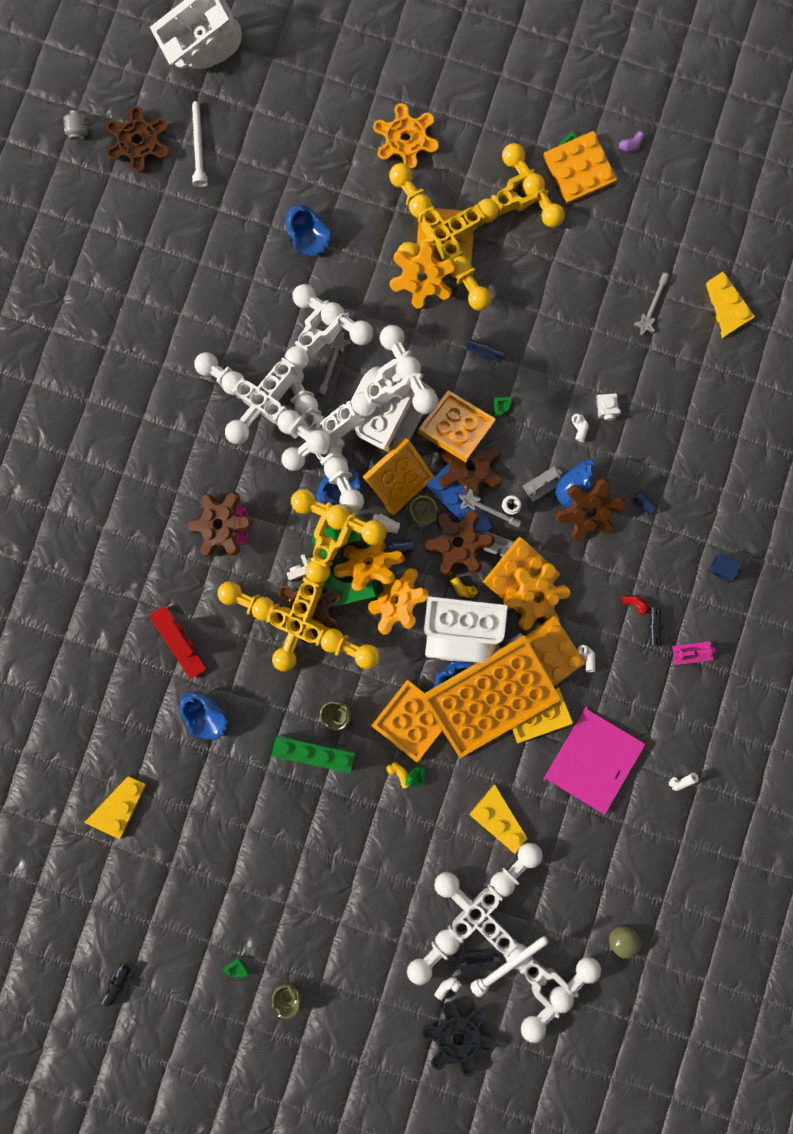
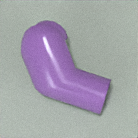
M637 132L634 139L622 140L619 143L620 150L625 152L637 151L645 135L642 132Z

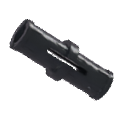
M660 607L649 608V625H647V629H649V646H662L661 629H663V625H661L662 608Z
M119 964L112 980H109L107 984L108 988L100 1001L102 1005L106 1007L113 1006L131 970L128 966Z

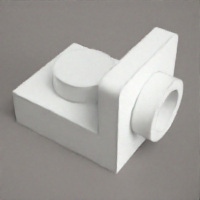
M617 394L597 395L598 418H604L605 421L615 420L621 413L620 409H618Z
M304 554L301 555L304 567L297 565L290 568V572L287 573L290 582L298 580L305 575L306 566L311 561L310 557L306 559Z

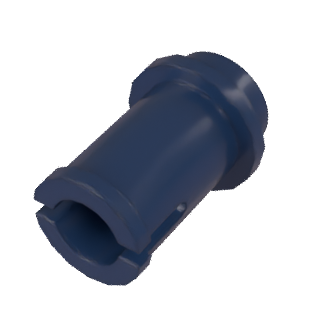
M639 491L633 497L634 503H638L648 514H651L658 506L646 495V492Z
M411 539L401 542L392 541V543L388 544L389 552H413Z

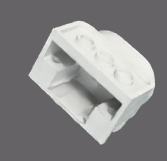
M184 0L150 27L169 65L175 64L179 68H185L189 65L193 68L205 69L226 60L236 52L242 36L240 25L234 18L225 0Z
M373 367L364 375L354 396L359 392H364L363 389L367 388L369 383L378 376V371L381 367ZM397 373L392 377L393 386L402 381ZM422 381L425 388L433 390L431 387H429L426 383ZM410 389L403 397L396 396L386 403H381L380 407L376 406L374 412L371 415L364 416L365 419H361V422L352 430L356 431L357 436L388 453L404 438L410 440L423 416L413 406L412 401L415 395L413 389Z
M428 597L426 600L424 632L427 636L426 657L447 661L484 663L497 651V644L504 638L507 605Z

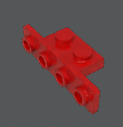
M162 606L149 615L189 679H193L204 672L206 667L194 650L195 644L190 638H186L183 633L185 631L184 627L179 621H175L168 608Z

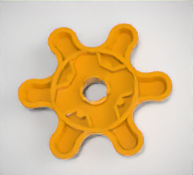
M400 103L395 106L396 118L394 121L388 123L383 120H377L373 125L374 131L386 138V143L378 149V156L382 160H387L392 155H400L404 160V164L413 169L417 165V152L424 150L434 153L438 149L437 140L429 138L425 133L426 129L433 124L434 117L430 113H424L419 118H412L408 114V107ZM403 134L410 135V141L401 140V136Z
M429 241L421 244L420 253L415 257L407 255L404 251H397L393 258L395 263L402 267L403 272L399 277L391 279L390 287L393 291L407 289L409 292H412V305L417 309L425 305L427 295L435 294L442 300L450 298L452 293L451 289L444 284L443 277L456 270V263L452 259L442 262L435 260L433 257L434 245ZM423 272L427 274L428 278L421 281L417 275Z
M384 541L379 545H371L366 549H357L353 545H349L344 549V556L349 561L336 565L333 574L338 578L345 576L354 577L352 589L356 591L365 589L367 583L374 579L380 580L384 584H390L394 582L395 575L389 568L392 565L401 564L404 561V556L400 551L383 552L386 548Z
M545 563L537 576H531L528 570L523 567L515 571V578L519 582L520 588L517 593L506 595L503 603L509 609L514 607L521 609L522 616L519 620V627L522 630L531 629L534 621L540 617L544 618L545 622L553 616L559 621L554 607L560 599H566L570 596L568 586L553 585L552 579L556 570L551 563ZM541 592L540 602H535L534 597L536 593Z
M407 569L400 580H394L390 584L381 582L384 591L379 594L378 600L369 603L368 609L373 615L382 613L381 621L378 624V630L381 634H388L397 621H401L406 629L414 626L416 619L412 614V610L417 603L424 602L429 595L428 590L425 588L414 589V582L418 577L417 570ZM395 597H399V598H398V603L395 604V601H396V598H395Z

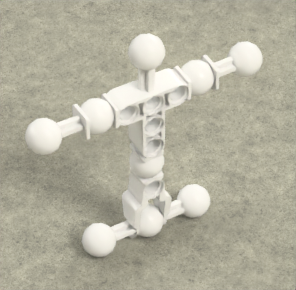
M302 284L294 289L293 301L300 308L311 307L315 311L305 320L306 327L300 334L298 341L295 342L296 346L287 350L285 359L282 358V361L273 367L258 387L246 381L241 373L232 371L230 367H226L225 370L219 367L217 358L211 353H201L194 361L195 369L200 375H213L226 393L236 395L237 398L242 399L245 404L250 406L240 420H233L227 424L225 435L231 443H244L249 437L248 427L261 414L272 423L277 424L283 433L291 434L294 439L300 436L306 440L307 448L314 454H324L331 446L330 436L325 431L310 430L306 427L307 423L296 411L287 410L278 401L293 384L296 375L300 374L298 370L304 369L309 362V358L312 359V355L318 353L325 344H331L342 328L350 332L351 340L358 345H366L372 340L373 328L368 322L363 320L354 322L349 318V313H344V309L338 303H329V300L321 301L316 297V292L310 285ZM321 321L328 325L325 331L316 329Z
M396 325L386 326L380 334L381 344L385 349L392 350L396 359H393L379 369L378 376L369 383L367 388L363 389L364 392L357 393L353 397L352 402L348 401L346 405L340 406L326 418L318 410V402L313 397L314 394L304 390L302 370H298L300 374L296 375L295 381L289 387L292 388L295 395L291 399V403L295 404V411L307 423L306 427L312 431H325L330 436L331 446L329 450L324 454H316V456L321 460V465H325L324 472L329 478V483L338 485L342 493L339 503L349 509L350 514L357 513L363 508L364 498L358 490L352 489L348 481L353 475L351 472H348V464L343 459L336 441L358 425L361 419H365L364 416L371 415L376 406L380 407L381 403H386L396 396L403 397L410 389H413L415 393L412 402L414 408L419 413L429 414L438 405V397L435 392L425 388L421 381L423 374H420V362L411 356V351L405 350L403 346L404 332ZM397 373L402 381L393 386L392 377ZM306 442L299 448L290 447L282 454V464L290 471H297L303 467L305 457L311 453L307 448Z
M526 843L521 846L518 851V860L508 871L503 867L502 872L496 873L492 877L491 883L487 885L488 888L482 890L473 901L459 889L460 884L456 875L451 872H443L437 876L434 884L436 892L442 897H451L463 911L454 919L452 926L449 925L448 929L438 933L435 942H432V951L424 959H415L409 964L407 975L411 982L416 985L427 983L432 977V967L442 957L447 960L448 955L456 953L463 939L467 938L476 928L498 951L503 953L506 957V962L527 948L525 945L517 943L515 939L513 940L510 934L490 913L497 907L499 900H503L502 897H507L513 893L515 883L519 884L516 879L526 868H535L541 863L543 854L538 845ZM488 894L494 895V900L491 903L484 902V898ZM473 909L481 911L477 918L470 916V912ZM463 923L467 925V928L464 932H458L456 930L457 925ZM488 923L495 925L494 930L491 932L484 930ZM501 938L509 939V943L506 946L499 945ZM532 956L513 968L518 969L521 974L524 973L527 980L532 984L531 988L535 997L545 1006L538 1016H529L524 1019L521 1025V1033L524 1039L531 1043H538L543 1040L546 1034V1025L553 1017L559 1018V1013H566L571 1010L574 997H579L578 990L585 983H594L599 979L601 966L597 960L591 957L581 959L576 967L577 974L568 984L554 969L549 968L546 970ZM530 967H537V972L534 975L528 974ZM553 978L561 987L554 988L549 994V999H547L540 992L542 985L547 983V980Z

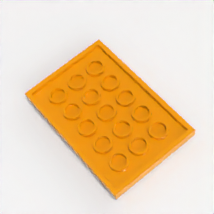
M525 636L496 651L484 663L472 665L421 695L459 758L464 757L561 700Z

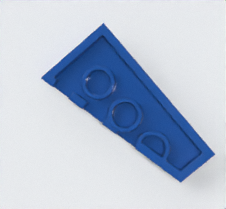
M447 465L425 487L459 522H462L466 513L472 509L469 506L461 509L463 500L459 497V494H464L462 485L453 484L449 488H444L440 485V477L449 471V465ZM475 506V511L478 512L480 517L476 524V531L480 534H485L492 528V525L483 510Z

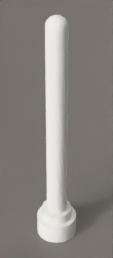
M194 101L192 109L196 171L192 176L193 185L205 187L208 185V178L203 171L200 104Z
M546 937L540 938L485 979L478 978L471 983L473 993L477 997L486 994L489 985L547 945L548 939Z

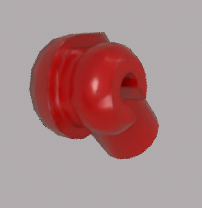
M625 595L621 598L622 605H634L639 614L645 615L648 612L649 605L640 596Z

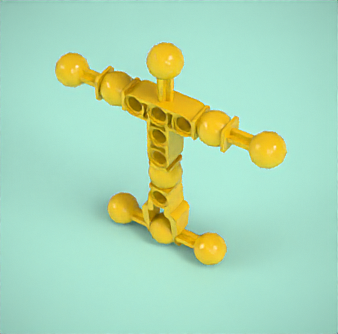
M517 143L508 144L502 152V158L507 166L515 167L520 175L509 179L506 188L499 191L496 196L493 195L491 199H483L474 207L468 208L446 221H443L440 214L434 210L431 199L424 194V189L422 188L417 191L412 183L413 174L411 168L407 164H395L389 172L391 183L395 187L403 188L408 196L406 205L409 206L411 214L418 218V222L421 223L422 230L427 238L416 244L405 242L399 246L397 251H404L407 255L415 257L420 253V246L423 242H431L442 261L447 259L455 261L456 270L450 273V275L457 279L456 283L458 285L462 282L469 291V304L474 310L478 311L485 310L490 306L492 296L487 288L478 286L473 278L475 269L472 268L470 260L466 256H462L463 251H460V246L456 240L475 231L478 226H483V223L493 222L501 214L514 209L522 211L535 203L536 200L543 209L542 220L547 227H558L565 219L564 209L559 204L550 201L547 196L549 191L545 190L544 178L540 174L534 173L535 169H529L524 161L525 150ZM521 184L523 192L527 195L524 198L517 196V193L513 192V189ZM427 220H433L434 223H429ZM453 226H457L459 230H455ZM436 235H442L444 238L440 239ZM451 250L454 254H449L446 251Z
M297 490L291 497L292 508L300 514L314 512L322 517H320L314 532V537L317 540L313 557L306 566L305 574L307 577L303 579L305 582L299 588L292 609L280 607V604L275 605L274 601L270 598L261 597L260 594L253 597L242 593L240 586L236 582L232 581L221 584L218 588V598L226 605H235L236 603L248 608L247 614H253L257 620L270 622L273 626L288 632L283 648L277 649L272 657L273 665L279 671L286 672L294 668L297 660L294 649L299 638L310 643H316L317 646L321 645L326 652L335 653L337 656L344 652L355 657L357 665L361 668L372 669L378 664L380 657L378 650L373 645L366 644L359 647L347 641L349 635L343 636L342 632L338 629L325 627L322 623L313 620L312 616L322 593V586L330 576L329 566L332 565L331 560L335 558L338 549L347 544L351 529L361 533L364 541L368 544L379 545L386 538V528L383 523L377 520H370L366 523L357 519L356 513L350 514L349 509L344 505L337 504L332 506L330 502L326 505L316 501L314 494L309 490ZM327 525L334 529H342L337 541L325 534ZM322 549L327 551V558L323 557ZM309 585L314 588L313 594L308 590ZM302 603L306 604L307 611L302 609ZM278 613L283 615V621L278 618ZM295 620L300 623V629L295 626ZM313 628L318 632L317 637L312 634Z

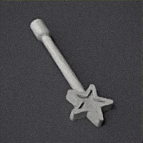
M662 274L659 281L660 285L647 316L642 314L641 321L634 324V326L640 328L641 336L645 331L651 333L655 331L651 325L655 318L651 319L663 287L667 284L670 277L669 274Z
M344 332L334 339V343L331 346V350H334L324 382L318 391V394L325 396L328 389L327 384L339 350L341 353H344V346L351 344L349 340L344 339Z
M472 489L469 490L467 495L459 494V497L463 500L461 509L469 506L472 510H475V506L508 521L509 524L515 527L520 526L521 520L509 517L478 502L481 498L473 496Z

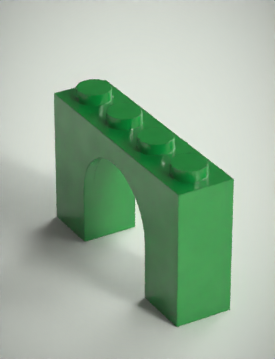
M326 528L325 534L337 541L342 529ZM351 529L347 544L364 540L361 533ZM312 536V542L315 547L317 539ZM322 549L323 557L327 558V551ZM334 559L331 560L332 565L329 566L330 576L324 585H326L327 591L335 590L340 596V600L336 604L331 605V607L379 596L376 579L369 581L363 590H353V581L334 576Z
M278 735L275 739L272 756L351 773L356 751L315 745L300 741L298 738Z

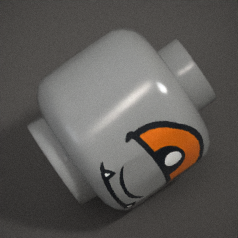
M72 110L70 114L64 116V133L69 136V139L80 141L84 140V137L88 135V118L82 115L80 111Z

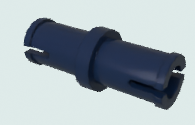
M471 338L466 347V350L480 354L482 358L487 357L499 363L502 362L505 354L504 351L490 347L488 343L483 344Z

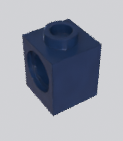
M720 553L715 556L708 572L728 583L739 577L742 564Z

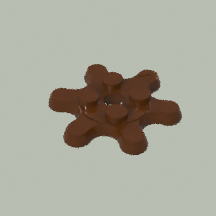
M134 106L130 109V119L127 123L121 124L116 120L107 122L106 129L117 137V142L107 149L106 154L113 161L124 156L129 157L132 170L141 173L145 168L144 161L148 156L155 155L161 159L167 157L168 148L160 144L157 138L167 130L168 124L163 118H159L151 123L146 122L143 119V109L139 106ZM136 137L142 138L141 144H135L133 140Z
M490 447L486 451L476 448L467 462H464L445 449L440 448L438 450V457L449 465V471L439 479L440 485L444 488H449L453 484H460L464 488V495H467L469 490L472 489L473 496H478V487L481 484H487L492 488L499 487L502 482L501 477L490 469L491 462L497 460L500 456L499 450L496 447ZM468 462L474 464L475 470L469 471L465 464Z
M599 479L591 491H583L579 485H572L568 488L567 494L572 498V505L569 508L557 511L555 518L560 523L574 522L575 526L571 532L573 539L580 541L584 539L588 531H593L595 528H598L603 534H610L612 532L613 524L608 519L613 512L624 509L625 499L621 496L615 498L607 497L606 494L610 488L608 479ZM590 508H595L594 514H588L587 511Z
M236 492L229 493L222 504L216 503L211 494L203 495L200 500L204 508L202 518L191 520L188 523L190 532L195 534L202 533L204 542L200 549L201 554L204 557H211L218 546H224L229 555H238L240 552V545L236 540L238 532L250 530L253 526L251 517H241L236 512L237 505L240 502L239 494ZM221 519L223 525L218 530L215 524Z
M468 511L464 520L459 523L454 522L447 513L439 515L438 524L442 527V534L439 538L428 539L425 543V549L431 553H442L444 560L440 565L441 574L445 576L451 575L458 564H465L471 573L481 571L482 564L477 558V553L481 548L493 546L495 538L490 533L480 534L476 531V524L480 518L477 511ZM463 538V545L458 548L455 547L454 540Z
M306 574L302 577V584L305 582L303 579L307 577ZM283 585L278 589V596L286 601L289 609H292L298 591ZM309 585L308 590L313 594L314 588ZM329 590L327 593H321L312 616L313 620L322 623L325 627H329V629L339 628L338 622L329 615V607L340 600L337 591ZM302 603V609L305 611L306 604ZM281 614L278 618L283 621V615ZM295 620V625L300 629V623ZM300 638V640H301V642H302L303 644H305V645L311 644L310 642H307V641H305V640H303V639Z

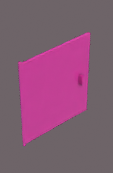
M585 707L543 780H549L605 815L645 744L587 710L588 707Z

